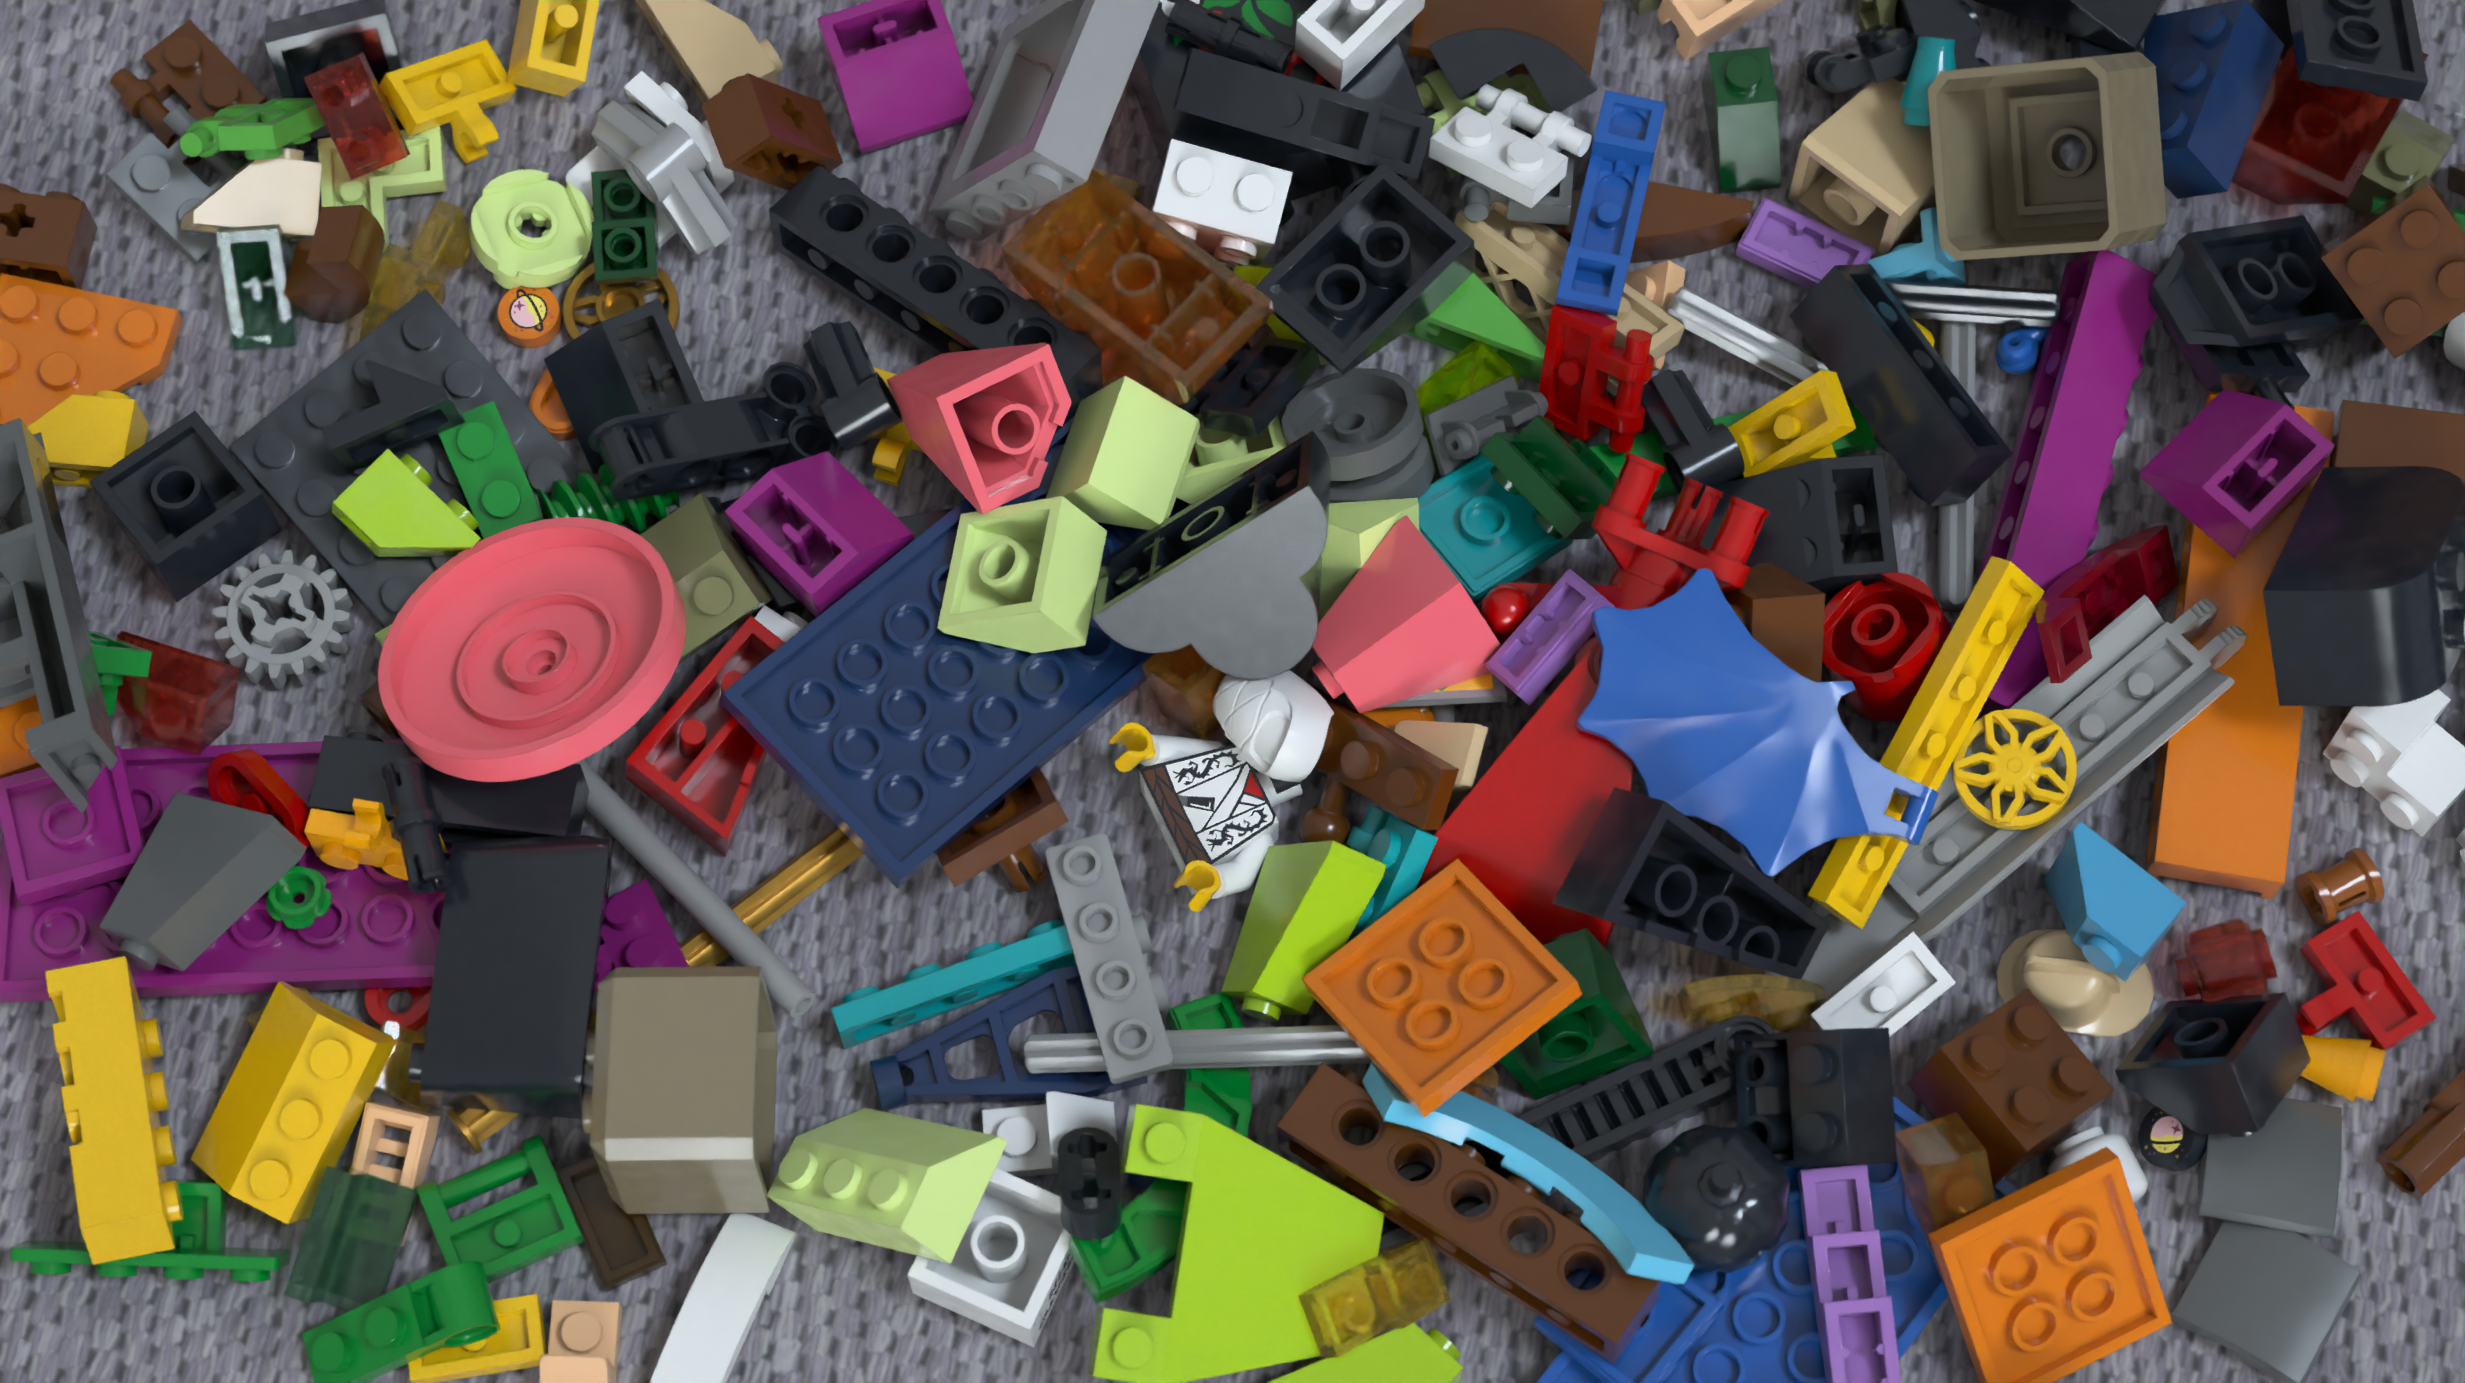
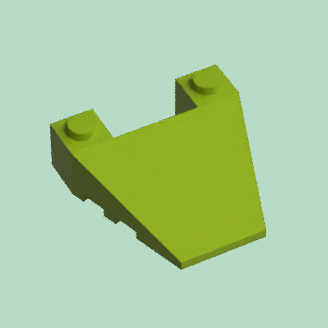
M1142 1104L1129 1105L1120 1172L1188 1182L1167 1316L1098 1306L1087 1373L1093 1377L1131 1383H1184L1338 1353L1365 1342L1385 1213L1204 1114Z

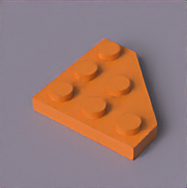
M1 273L0 424L21 418L24 424L29 426L72 394L94 396L96 392L102 390L121 393L139 382L143 386L165 374L183 320L179 310Z

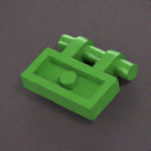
M277 98L263 104L230 105L219 110L214 117H205L192 123L188 127L187 132L181 137L180 147L184 154L190 157H209L221 151L244 150L246 159L274 158L283 154V146L308 142L311 140V132L332 122L329 98Z

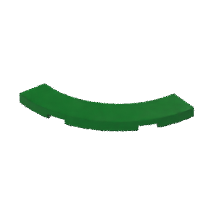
M1221 991L1172 1007L1168 1010L1166 1016L1169 1030L1243 1028L1231 997ZM1249 1067L1181 1069L1183 1079V1111L1204 1114L1247 1138L1252 1110ZM1156 1177L1151 1186L1142 1195L1139 1194L1122 1209L1121 1225L1115 1233L1097 1240H1084L1071 1236L1068 1248L1095 1304L1130 1290L1155 1275L1176 1258L1188 1182Z

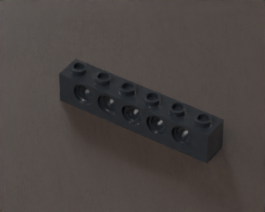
M818 165L769 209L774 249L935 356L951 352L1037 343L1049 344L1072 402L1063 426L1076 414L1081 400L1103 388L1102 350L1088 334L1080 330L1073 331L1050 316L1048 311L1033 299L1026 300L1004 286L991 271L985 268L978 269L956 255L954 250L942 239L930 238L910 225L907 219L896 209L891 207L884 208L864 195L860 188L848 178H838ZM1058 425V426H1057V429H1056V431H1055V433H1056L1062 426H1059V425Z

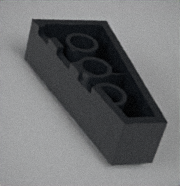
M1614 787L1552 902L1562 907L1801 981L1830 925L1829 922L1666 801Z

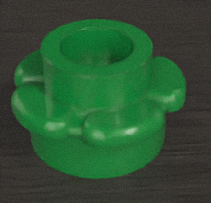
M293 866L268 891L269 896L266 899V906L271 917L276 921H284L286 927L291 929L310 927L314 923V919L316 917H323L331 906L332 895L325 888L327 884L325 877L316 870L303 866ZM296 895H305V900L302 903H294L293 899Z

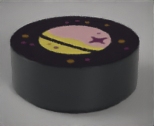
M2157 1106L2146 1114L2138 1134L2139 1147L2144 1158L2154 1166L2172 1172H2181L2193 1167L2203 1156L2208 1139V1134L2199 1135Z

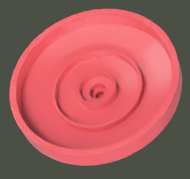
M566 517L539 520L501 531L479 541L472 549H465L448 560L416 589L401 608L388 631L379 659L378 686L383 707L408 748L424 763L450 776L481 782H506L541 776L563 769L600 751L619 738L660 697L671 680L683 651L686 636L684 601L661 555L648 541L626 527L599 519Z

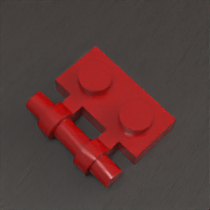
M1560 304L1553 305L1538 391L1545 396L1548 402V411L1544 417L1550 419L1556 428L1584 441L1598 434L1601 424L1611 429L1608 447L1611 450L1620 453L1632 451L1635 433L1642 430L1645 417V408L1640 404L1644 382H1648L1652 377L1654 358L1649 354L1652 335L1640 329L1629 330L1627 332L1625 348L1623 349L1614 345L1617 321L1597 312ZM1609 374L1619 378L1616 399L1605 395Z

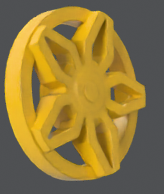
M2024 709L1996 710L1977 720L1953 761L1955 788L1965 807L1981 821L2006 830L2029 829L2052 819L2069 801L2075 787L2077 775L2075 752L2062 728L2046 716ZM2011 723L2028 724L2039 729L2028 733L2024 742L2021 743L2019 742V732ZM1994 726H2001L2010 738L2009 743L2000 746L1996 742ZM1984 732L1986 748L1992 755L1979 752L1966 757L1972 743ZM2050 736L2053 740L2044 752L2037 754L2031 748L2034 743ZM2059 749L2064 756L2066 764L2065 781L2052 768L2042 767V765L2053 760ZM1979 764L1988 765V773L1985 775L1963 771V769ZM2040 778H2047L2060 792L2057 793L2038 788L2037 785ZM1967 784L1981 788L1991 785L1994 787L1990 792L1991 810L1984 807L1974 798ZM2001 794L2015 797L2005 815H2001L2000 810ZM2029 794L2033 800L2050 803L2035 813L2017 816L2025 803L2024 795Z

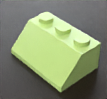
M863 1108L796 1136L787 1155L779 1166V1171L767 1197L819 1232L951 1264L1008 1142L1000 1136Z

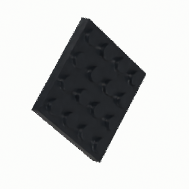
M426 289L229 446L230 453L327 565L337 572L340 580L383 629L394 622L397 614L416 589L433 572L453 557H378L332 513L333 502L373 463L371 462L351 472H347L330 451L322 431L323 427L337 422L344 412L359 406L372 407L381 403L365 361H373L444 387L462 413L494 401L539 507L537 487L551 501L552 482L562 479L574 491L575 475L583 472ZM438 434L393 453L398 459L404 454L414 458L432 477L433 481L427 486L445 504L451 498L455 499L472 514ZM477 527L474 532L483 540L481 532Z

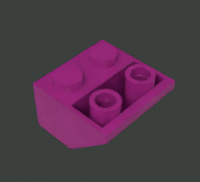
M871 0L817 18L823 54L861 155L966 121L973 105V100L954 35L940 0Z
M2223 389L2140 471L2138 476L2235 559L2319 475L2335 445L2287 404Z
M828 451L772 468L724 511L736 540L816 618L915 539L914 533Z

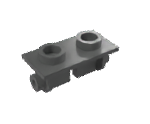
M1509 375L1424 415L1440 476L1451 473L1481 454L1480 450L1496 432L1521 433L1536 415L1544 417L1548 411V402L1545 396L1540 392H1533L1531 390H1517L1514 375Z

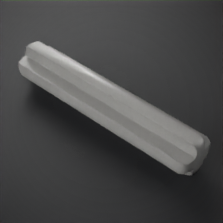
M1680 287L1668 302L1665 312L1685 325V329L1793 386L1821 369L1829 371L1823 361L1813 354L1687 287Z

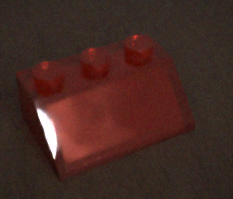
M2292 44L2268 86L2231 182L2277 205L2346 204L2404 99L2396 97L2382 98L2368 92L2336 86L2322 87L2309 81L2299 80L2294 46ZM2423 52V58H2424V63H2425L2426 60H2427L2428 54H2426V53Z

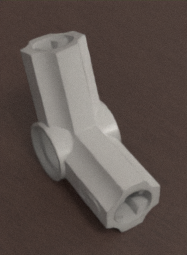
M613 100L597 113L598 120L591 134L598 147L618 164L622 165L638 189L651 202L660 206L690 252L698 255L707 249L717 247L732 235V230L738 223L717 189L714 188L703 171L707 164L699 147L684 129L676 123L663 127L632 102L619 104Z

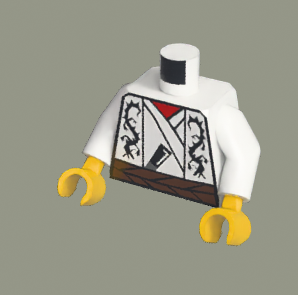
M1133 722L1121 727L1108 741L1110 744H1122L1129 751L1123 753L1115 760V766L1124 773L1131 771L1139 763L1147 766L1139 770L1141 792L1181 873L1173 883V886L1179 888L1186 885L1191 895L1195 894L1188 903V907L1194 912H1199L1207 905L1211 898H1221L1251 888L1260 874L1268 847L1274 846V843L1278 840L1279 822L1272 807L1302 795L1300 782L1273 779L1259 771L1255 773L1252 766L1239 754L1240 751L1235 744L1225 747L1219 741L1150 734L1144 726Z

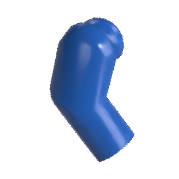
M2019 325L1999 339L1996 346V361L2000 369L2013 375L2025 374L2030 371L2036 364L2038 349L2044 345L2048 327Z

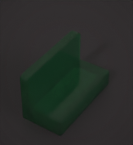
M327 1166L284 1295L306 1303L327 1302L347 1310H352L384 1295L418 1197V1192L414 1188L348 1166Z

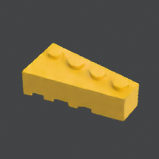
M126 956L45 971L48 994L52 998L60 1021L59 1023L52 1024L55 1048L57 1053H59L66 1084L65 1087H61L68 1130L73 1144L79 1143L78 1145L69 1146L80 1229L92 1263L95 1265L175 1249L172 1222L183 1220V1208L177 1181L167 1182L165 1166L176 1165L177 1158L170 1125H160L159 1112L170 1110V1099L164 1072H154L153 1058L164 1056L157 1017L145 1019Z

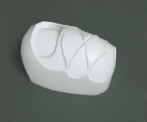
M1290 670L1262 679H1245L1226 674L1218 685L1212 702L1214 715L1224 729V735L1235 744L1242 758L1259 772L1273 779L1290 782H1301L1313 770L1323 750L1330 720L1334 714L1325 699L1312 686Z

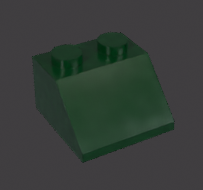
M1587 928L1574 933L1559 935L1550 943L1543 945L1577 980L1582 995L1498 1061L1535 1100H1539L1654 1054L1651 1039L1613 957Z

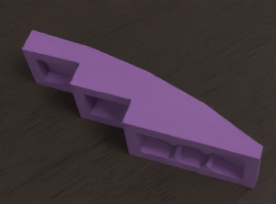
M1867 1164L1800 1170L1797 1172L1805 1242L1827 1383H1901L1891 1296L1886 1294L1879 1230L1874 1229Z

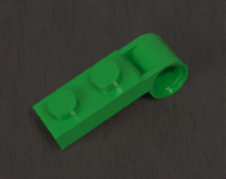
M494 401L462 413L465 420L464 423L438 433L471 512L479 523L478 528L483 539L522 524L545 520Z
M469 1261L441 1268L409 1284L402 1285L302 1333L314 1383H367L442 1347H460L489 1338L500 1330V1324L483 1263Z

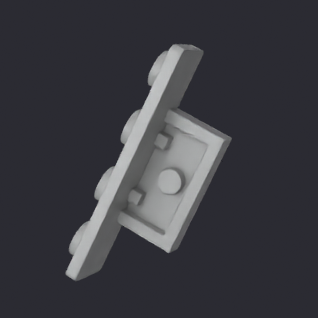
M1101 833L1047 848L1045 851L1046 861L1110 1081L1118 1084L1171 1069L1174 1066V1059L1160 1011L1170 1009L1160 971L1148 974L1143 954L1153 951L1143 914L1131 916L1108 836Z

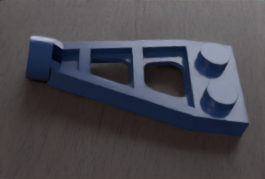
M1076 964L1050 970L901 1049L894 1055L869 1061L881 1110L884 1112L915 1103L1046 1100V1092L1049 1091L1092 1098L1146 1084L1147 1076L1114 1084L1110 1081L1107 1071L1031 1073L1027 1070V1067L1020 1065L1012 1057L1008 1043L1011 1031L1018 1024L1041 1012L1048 1011L1057 1014L1062 1019L1065 1033H1096ZM980 1036L991 1038L1000 1065L999 1071L995 1075L958 1080L948 1073L945 1055L949 1049ZM909 1068L914 1074V1081L912 1085L904 1087L900 1071Z

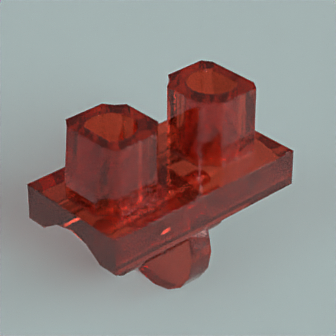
M363 52L304 77L351 180L410 155L389 109L391 104L388 97L382 94Z

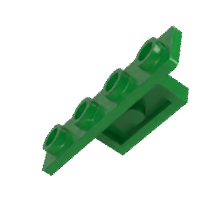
M167 1179V1182L177 1181L183 1208V1220L172 1222L175 1249L95 1265H97L96 1275L107 1277L138 1275V1266L163 1267V1277L169 1279L203 1278L204 1268L230 1269V1280L259 1282L271 1280V1271H277L290 1264V1250L226 1247L227 1192L214 1180ZM27 1240L10 1247V1261L30 1262V1273L67 1274L71 1273V1264H93L85 1242Z

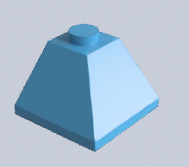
M2081 821L2072 830L2044 878L2046 887L2071 940L2082 948L2084 956L2093 966L2103 972L2114 973L2124 982L2154 953L2187 904L2182 898Z

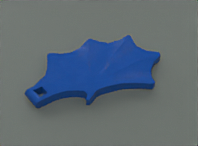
M1706 568L1696 570L1685 586L1678 592L1652 607L1625 610L1604 606L1591 613V623L1601 648L1598 686L1592 699L1579 715L1575 724L1581 731L1608 740L1632 760L1643 783L1645 796L1666 801L1686 817H1693L1722 829L1743 847L1754 867L1768 878L1776 875L1808 850L1834 838L1862 835L1889 836L1905 843L1919 846L1939 793L1888 770L1869 757L1844 727L1836 710L1840 697L1855 690L1853 682H1814L1786 666L1751 636L1725 599L1711 570ZM1893 792L1909 798L1900 821L1884 814Z

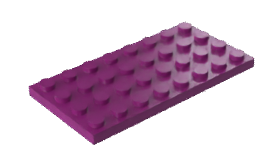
M402 738L381 739L383 742L405 744ZM323 741L121 749L126 758L145 844L148 842L175 792L213 801L207 780L208 770L212 761L220 754L243 748L252 749L259 753L308 806ZM2 832L0 854V1003L52 1001L48 994L45 971L121 957L117 953L120 944L99 926L128 876L23 906L16 896ZM310 845L304 852L301 860L294 866H303L321 873L327 881L325 888L332 895L331 906L328 912L323 917H316L310 927L291 929L286 927L284 921L274 920L266 906V899L269 896L267 891L184 971L156 964L153 970L140 968L130 962L128 964L139 997L273 992L278 981H283L301 991L432 986L445 892L411 893L408 887L409 880L393 877L387 874L381 867L359 864L358 868L347 870L330 866L316 856ZM446 847L448 853H451L452 847ZM296 895L293 899L294 903H302L305 900V895Z

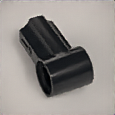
M850 321L843 323L827 322L811 331V337L803 347L825 397L820 402L823 415L843 449L848 451L901 423L903 419L896 401L882 377L875 372L859 333Z
M1668 369L1651 377L1643 386L1640 404L1645 408L1644 418L1663 449V463L1678 494L1680 495L1684 486L1685 477L1703 484L1699 492L1701 494L1704 493L1706 485L1714 488L1742 475L1745 472V465L1735 438L1724 424H1715L1683 369L1678 371Z

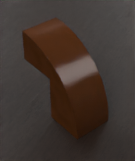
M363 205L322 207L313 239L297 241L283 296L320 323L344 320L363 311L370 300L385 244L383 229L373 214Z

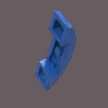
M1605 90L1590 161L1555 304L1617 317L1666 102Z

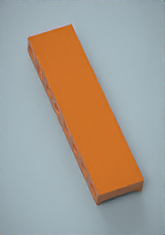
M2209 391V393H2208V395H2207V399H2206V401H2205V403H2204V405H2203L2202 410H2203L2219 393ZM2294 405V411L2332 443L2335 412ZM2330 455L2323 467H2329ZM2319 475L2235 559L2187 517L2185 518L2178 577L2179 584L2177 586L2173 622L2189 608H2192L2195 603H2198L2200 599L2203 600L2206 597L2208 600L2211 599L2220 609L2214 621L2192 641H2189L2198 651L2233 624L2239 626L2248 636L2244 645L2241 646L2234 656L2232 655L2221 667L2213 669L2230 676L2235 681V684L2158 748L2144 870L2156 879L2158 876L2259 892V897L2273 899L2279 888L2285 884L2304 706H2279L2263 589Z

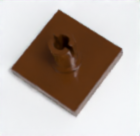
M1042 768L1036 770L1030 775L1029 779L1010 795L1005 796L998 805L980 820L973 823L967 831L937 854L944 871L954 887L996 863L999 864L1008 879L1010 888L1016 893L1031 889L1018 862H1023L1036 885L1047 877L1049 873L1048 868L1041 861L1031 843L1067 823L1068 819Z

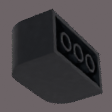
M2424 466L2323 467L2263 589L2279 706L2378 707L2397 705L2427 696L2448 681L2461 650L2465 649V484L2458 476L2446 470Z

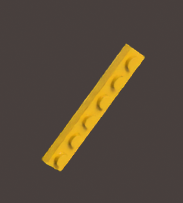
M1991 556L1879 762L1888 770L1935 791L1939 789L2045 592L2011 561ZM1893 792L1884 814L1900 821L1909 798ZM1862 835L1838 838L1808 896L1843 923L1863 929L1908 843L1889 836Z

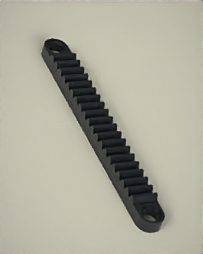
M1748 1015L1733 1017L1515 1117L1556 1139L1587 1161L1595 1162L1614 1150L1624 1149L1636 1140L1648 1138L1660 1129H1667L1675 1125L1679 1120L1691 1118L1703 1109L1713 1108L1721 1104L1725 1099L1736 1095L1735 1063L1732 1062L1727 1054L1726 1046L1728 1041L1736 1035L1775 1033V1031L1767 1022L1758 1017ZM1475 1140L1464 1141V1143L1474 1148L1485 1159V1167L1504 1179H1507L1509 1175L1519 1177L1500 1166L1505 1155ZM1417 1161L1397 1172L1406 1180L1420 1181L1427 1178L1432 1173V1169L1425 1163ZM1476 1197L1462 1198L1453 1206L1457 1213L1465 1217L1478 1216L1489 1208L1483 1200ZM1384 1216L1378 1260L1389 1257L1399 1249L1411 1247L1420 1239Z

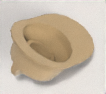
M2067 929L2034 930L2015 939L2002 954L1996 972L1998 993L2004 1004L2028 988L2065 1032L2093 1037H2115L2136 1028L2147 1016L2154 997L2152 975L2145 963L2124 982L2114 973H2106L2093 966L2084 956L2082 948L2071 940Z

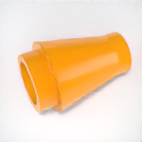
M2301 1034L2311 1061L2300 1076L2352 1103H2355L2356 1097L2373 1101L2386 1055L2385 1050L2371 1047L2372 1040Z

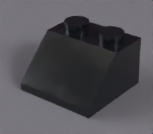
M359 0L265 24V43L282 98H329L332 122L311 132L310 141L296 144L297 149L304 152V157L318 153V139L405 130L379 88V84L386 73L404 68L385 0Z
M196 411L89 481L143 561L176 602L282 531L263 492Z
M2286 993L2169 1001L2115 1069L2119 1082L2199 1135L2228 1133L2232 1137H2244L2259 1132L2264 1127L2268 1118L2284 1096L2291 1090L2292 1085L2311 1059Z

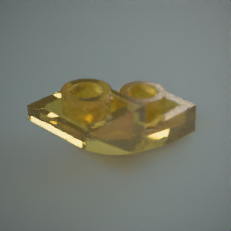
M1761 974L1729 975L1686 983L1677 995L1684 1020L1703 1016L1706 1025L1722 1022L1742 1014L1740 1004L1747 1003L1750 1015L1758 1017L1767 1023L1773 1022L1775 1031L1792 1029L1812 1021L1810 1011L1817 1009L1826 998L1822 985L1802 979Z
M1428 1238L1415 1240L1376 1256L1298 1295L1321 1358H1338L1385 1329H1403L1451 1300Z

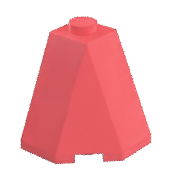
M1037 343L942 353L887 379L909 436L979 513L985 514L1040 486L1048 462L1044 460L1057 426H1063L1072 403L1049 344Z
M1406 515L1394 524L1318 623L1312 648L1321 661L1311 669L1333 700L1342 693H1345L1357 711L1363 713L1489 674L1491 672L1485 665L1499 650L1501 644L1460 581Z

